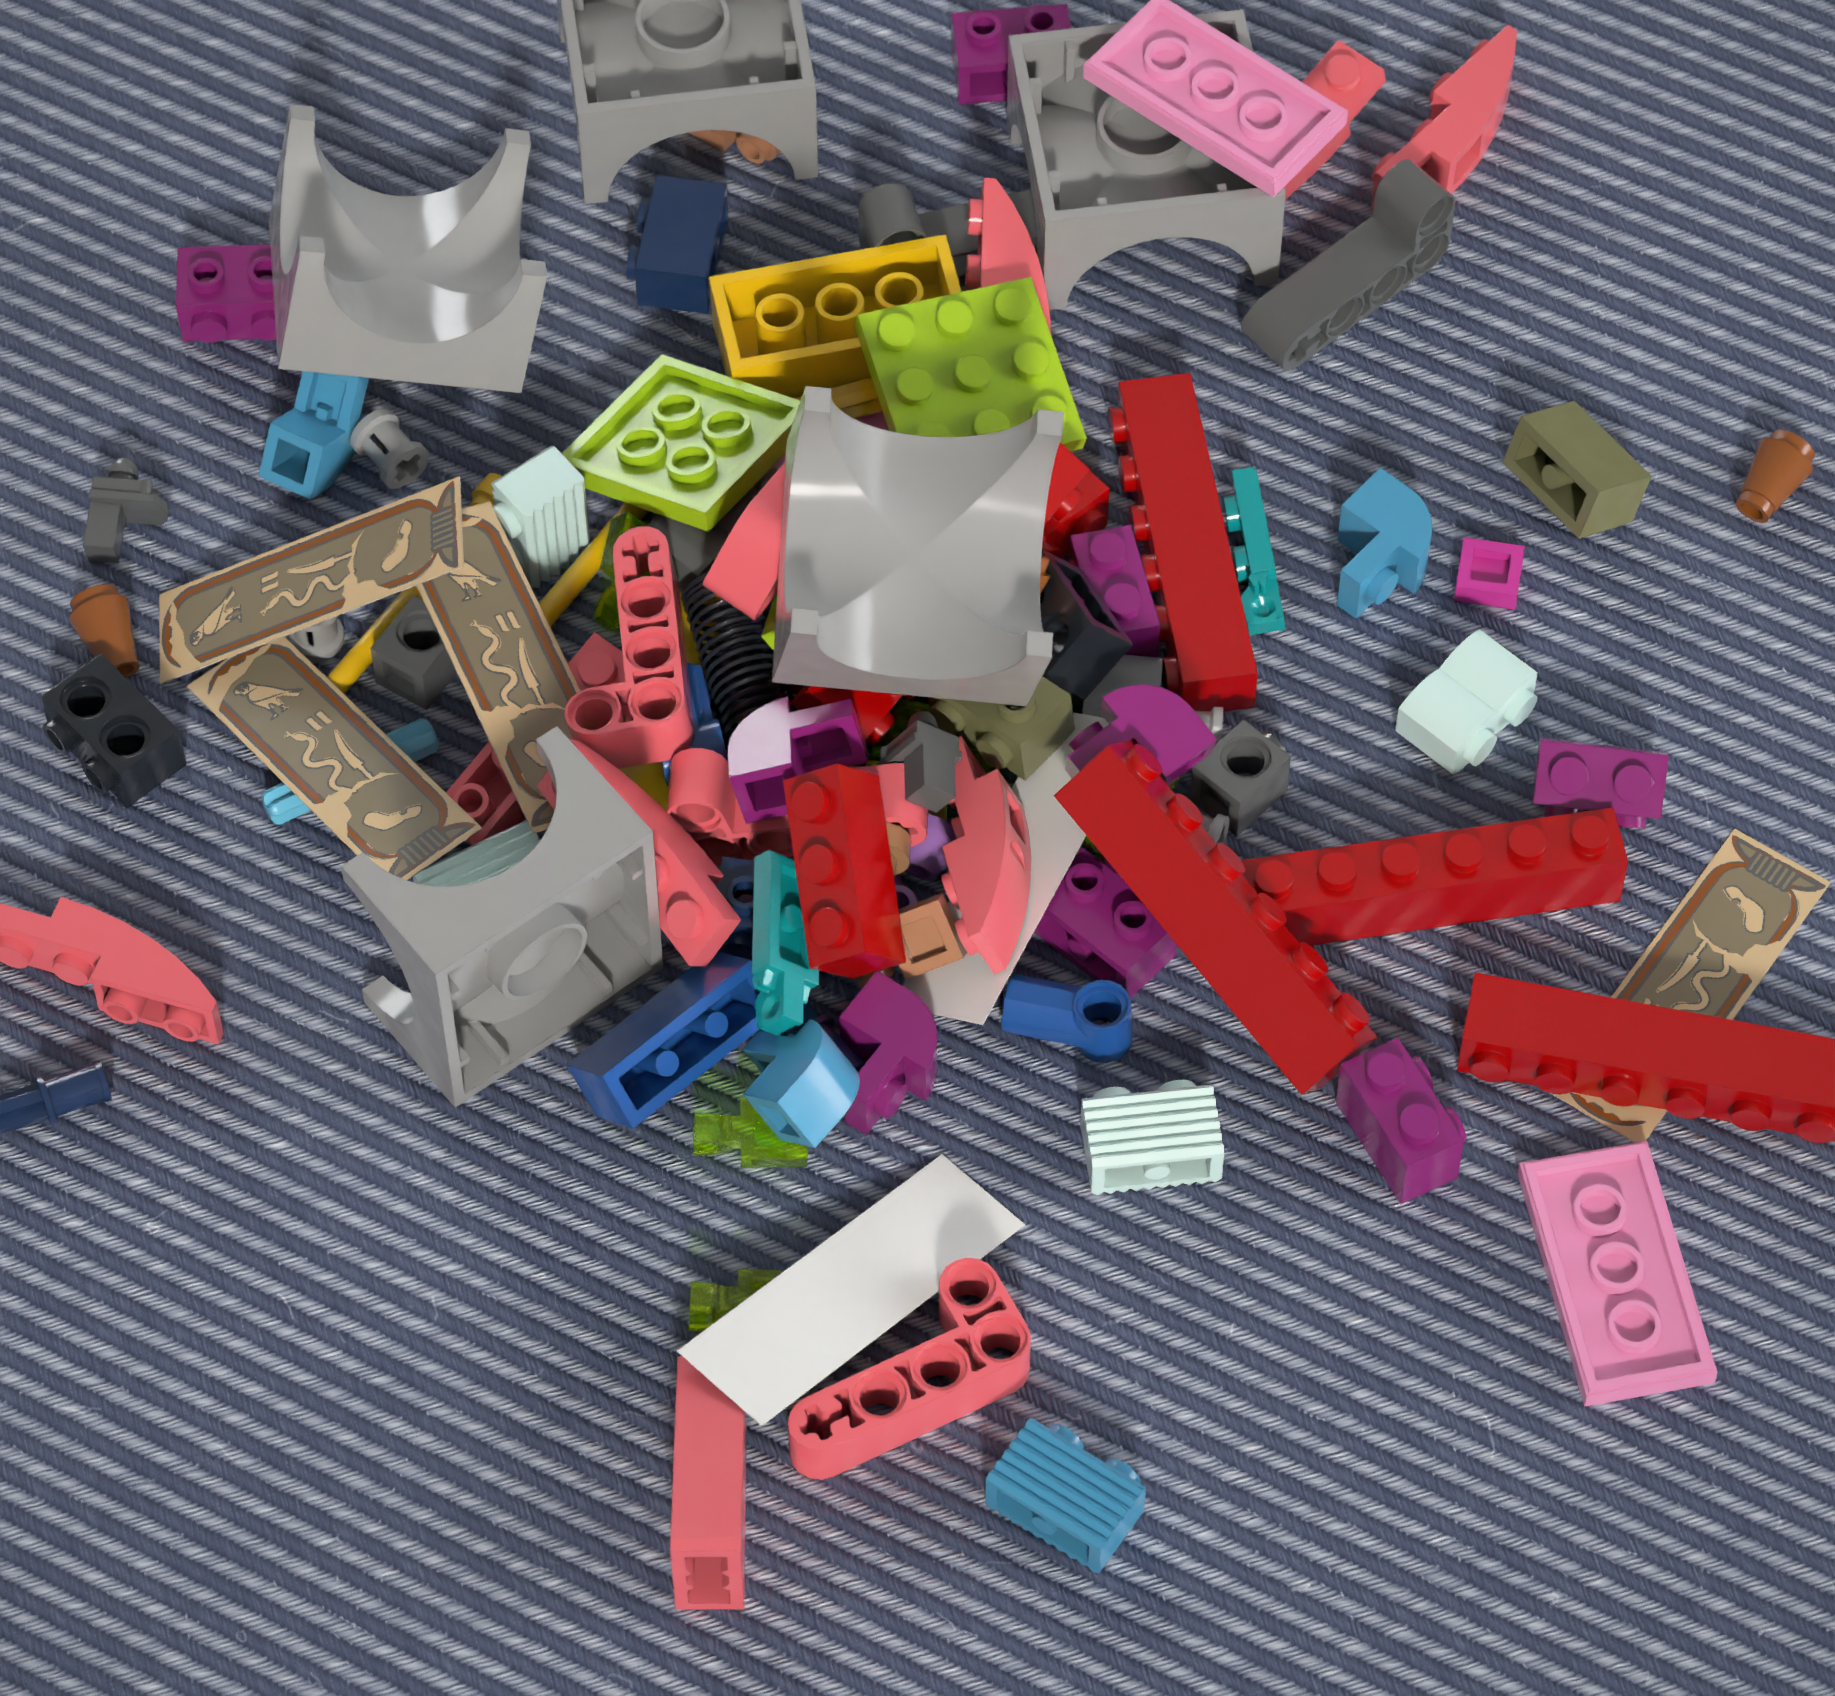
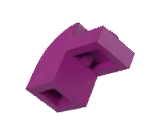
M1153 685L1125 686L1102 697L1099 712L1109 725L1103 728L1097 721L1080 732L1068 744L1073 752L1067 756L1065 770L1073 778L1107 745L1131 741L1134 745H1142L1155 756L1163 770L1160 777L1169 786L1213 752L1217 738L1193 708L1175 693Z
M780 698L763 705L749 714L734 730L728 745L729 779L746 824L788 815L783 780L836 763L848 767L868 763L867 744L851 699L793 712L789 698Z
M876 971L839 1017L840 1037L854 1054L865 1062V1065L858 1072L860 1077L859 1090L852 1105L845 1113V1122L865 1135L869 1133L881 1116L889 1119L895 1114L902 1104L907 1090L926 1101L933 1090L937 1076V1029L931 1011L912 991Z

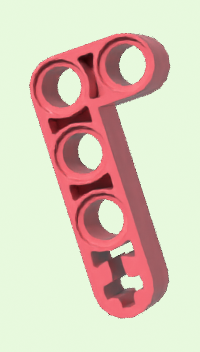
M785 463L743 511L702 586L753 620H757L778 591Z
M649 526L635 527L627 530L618 537L613 547L625 682L591 687L579 691L570 698L564 713L571 739L580 740L617 769L671 760L678 752L691 747L695 734L679 582L666 536L658 529ZM650 572L651 576H643V574Z
M690 748L682 750L673 756L666 812L682 826L717 867H720L722 856L754 861V857L769 849L794 859L788 815L746 824L729 779L728 761L721 754L703 748ZM904 763L853 767L854 769L879 776L885 821L905 829L911 836V847L922 843L927 837L929 810L905 800Z
M963 1258L955 1260L942 1272L939 1281V1320L945 1332L944 1334L813 1393L794 1405L788 1419L789 1455L792 1465L800 1474L810 1479L819 1480L834 1477L1002 1399L1023 1387L1029 1377L1031 1335L1026 1322L1002 1281L988 1263L976 1258ZM963 1295H975L983 1301L975 1305H963L956 1302L955 1299ZM995 1348H1006L1012 1351L1014 1355L1005 1359H994L988 1356L986 1352ZM941 1375L947 1376L955 1382L945 1387H934L928 1384L926 1380L930 1377ZM876 1403L888 1404L894 1408L892 1412L885 1415H873L865 1409Z

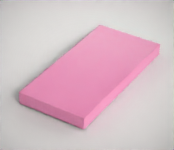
M1150 0L1083 64L1084 79L1272 197L1347 124L1348 110L1170 0Z
M1642 1141L1519 1163L1518 1179L1584 1407L1715 1383L1717 1369L1648 1142Z

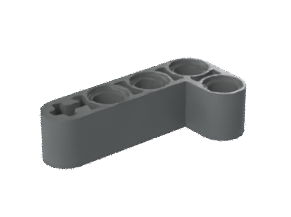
M1410 159L1402 160L1395 164L1377 186L1372 217L1258 299L1248 310L1242 321V333L1287 371L1293 370L1302 365L1439 262L1451 240L1455 197Z
M888 183L874 187L860 200L859 245L861 249L946 234L960 287L965 286L967 255H977L978 235H967L969 203L918 214L909 189L897 183ZM1028 189L1007 194L1024 222L1038 256L1032 191Z

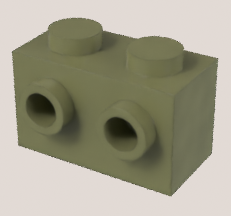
M1576 401L1521 416L1502 462L1578 539L1632 523L1652 477Z
M1043 676L1027 706L928 697L929 713L936 718L940 730L955 736H962L964 740L977 748L980 755L990 765L997 769L1007 768L1025 781L1075 730L1071 695Z

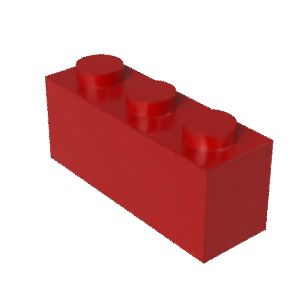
M836 763L783 780L810 969L855 978L906 963L879 776Z

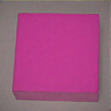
M1463 537L1454 601L1515 610L1525 546Z

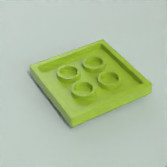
M1031 277L857 314L854 327L889 431L929 437L985 435L1018 426L1030 419L1040 409L1063 412V432L1060 443L1069 451L1083 449L1087 437Z
M661 354L562 455L584 477L585 489L709 532L786 453L787 439L800 400Z

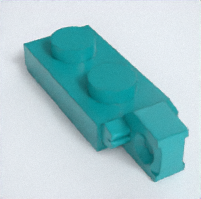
M1249 467L1232 470L1234 495L1223 496L1228 532L1240 531L1243 543L1242 546L1232 548L1238 584L1249 582L1248 588L1241 595L1249 636L1277 630L1279 632L1284 631V614L1257 469Z
M769 849L754 857L752 974L754 976L752 982L754 988L760 991L755 1000L757 1028L778 1036L796 1025L800 1026L803 1024V1004H806L808 1001L810 989L819 985V970L810 969L795 862L793 859Z

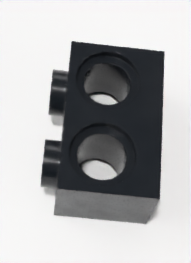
M1042 549V555L1050 559L1045 573L1051 577L1040 594L1041 622L1043 632L1053 633L1052 659L1043 677L1058 687L1085 700L1133 646V643L1084 571Z
M101 653L41 696L47 722L43 724V730L51 744L62 755H67L71 752L82 763V769L91 784L102 794L111 791L127 808L187 765L180 730ZM89 713H96L95 715H92V716L82 717V716H84V715H86V714H89ZM131 751H135V752H136V753L131 754V755L122 756V754H124V753H126V752H131Z

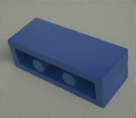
M717 952L707 967L692 966L566 1064L597 1117L634 1129L759 1030L757 1028L755 1000L760 991L753 986L752 978L754 974H752L751 960Z

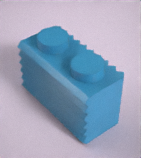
M1033 1418L1027 1420L1024 1428L1019 1431L1016 1439L1012 1440L1009 1448L1004 1451L1001 1459L996 1462L994 1469L989 1471L985 1484V1503L991 1510H997L1001 1516L1008 1517L1014 1524H1020L1024 1530L1031 1531L1035 1537L1042 1538L1048 1545H1054L1059 1552H1065L1070 1559H1077L1082 1566H1088L1093 1573H1100L1144 1512L1146 1487L1141 1485L1139 1475L1126 1463L1115 1458H1108L1106 1462H1103L1083 1450L1084 1445L1080 1438L1067 1427L1052 1423L1047 1428Z

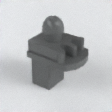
M127 457L118 458L112 463L108 477L93 476L89 493L90 506L83 541V548L88 561L119 563L126 523L161 526L168 521L169 505L165 500L158 497V490L152 489L153 482L151 480H138L139 469L136 463Z
M918 711L910 717L907 729L887 746L880 748V762L876 765L904 763L905 800L937 813L956 797L955 764L962 759V751L959 750V737L938 729L936 718L929 712Z

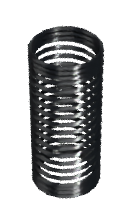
M706 573L694 579L682 591L681 601L687 614V621L690 624L689 630L693 634L692 639L696 644L695 649L699 654L698 659L702 664V671L708 683L707 688L711 693L710 699L714 703L713 709L717 713L716 719L719 720L727 750L726 753L728 754V745L733 734L729 729L735 730L739 725L737 724L738 721L745 719L749 714L776 698L788 697L791 702L794 697L792 696L793 690L789 684L764 683L772 678V672L761 673L769 668H773L774 654L772 653L774 651L766 641L754 643L763 639L761 637L763 631L760 633L752 632L764 629V623H766L769 614L768 610L765 609L763 615L757 618L760 619L758 623L748 624L753 619L723 599L711 604H703L717 596L713 592L708 593L693 604L692 602L695 598L709 591L702 586L707 575ZM709 622H717L713 626H705ZM712 632H720L715 636H707ZM725 641L718 646L712 645L715 642ZM764 648L769 649L766 653H757ZM719 651H727V652H725L724 654H722L721 656H720V655H714V654H716V653L719 652ZM767 658H772L768 663H759ZM732 660L725 665H717L721 661ZM735 670L728 675H720L724 671ZM728 680H737L730 685L724 684ZM774 688H781L777 692H768ZM742 689L735 694H727L731 690ZM745 699L737 704H729L734 700ZM791 704V707H792L793 712L798 711V710ZM748 709L740 714H732L737 710Z

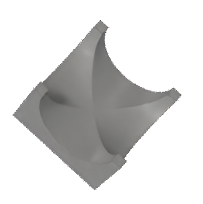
M556 0L561 43L565 42L585 205L608 202L609 190L614 177L621 167L638 152L663 139L695 131L726 130L758 137L774 145L787 157L793 168L795 180L818 178L816 84L801 0Z
M1244 9L1194 15L1253 52ZM1127 22L1009 35L1007 131L1010 145L1023 144L1035 214L1038 259L1046 286L1049 310L1066 309L1070 292L1076 282L1088 269L1103 258L1126 247L1162 238L1190 237L1220 243L1236 251L1246 260L1251 269L1254 287L1278 284L1286 196L1284 187L1274 197L1268 195L1083 78V64Z
M290 104L269 217L278 369L521 393L547 280L546 263L544 261L525 259L520 261L522 201L531 148L529 131L505 128L502 141L487 164L475 175L454 187L420 196H395L366 189L340 174L325 158L316 140L314 132V107Z
M805 386L786 445L772 682L1027 706L1052 659L1053 633L1043 632L1041 622L1040 573L1045 513L1054 461L1062 438L1063 412L1038 409L1030 419L1018 426L985 435L966 437L918 436L892 432L862 423L842 412L834 404L831 398L832 388Z
M557 726L536 739L537 755L549 771L556 790V805L553 817L540 842L524 859L501 874L476 883L460 886H431L397 877L379 867L363 852L341 866L344 882L357 896L380 929L394 953L411 991L409 993L401 990L384 976H381L362 989L364 1003L455 1108L663 969L653 831Z

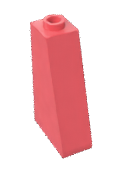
M677 1356L670 1535L675 1610L744 1609L747 1413L683 1356Z

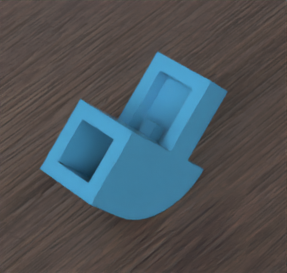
M302 371L294 408L270 423L258 476L310 500L331 487L356 453L350 446V436L358 422L366 416L361 413L369 378Z
M1379 468L1341 505L1338 542L1357 555L1341 570L1337 606L1355 619L1373 602L1377 605L1383 603L1391 595L1397 583L1415 594L1422 585L1427 573L1432 537V520L1429 510L1416 492L1382 468Z
M809 1019L796 1035L776 1036L768 1032L758 1031L742 1049L761 1072L759 1077L743 1093V1096L782 1141L816 1148L848 1111L859 1090L860 1077L858 1071L818 1022Z

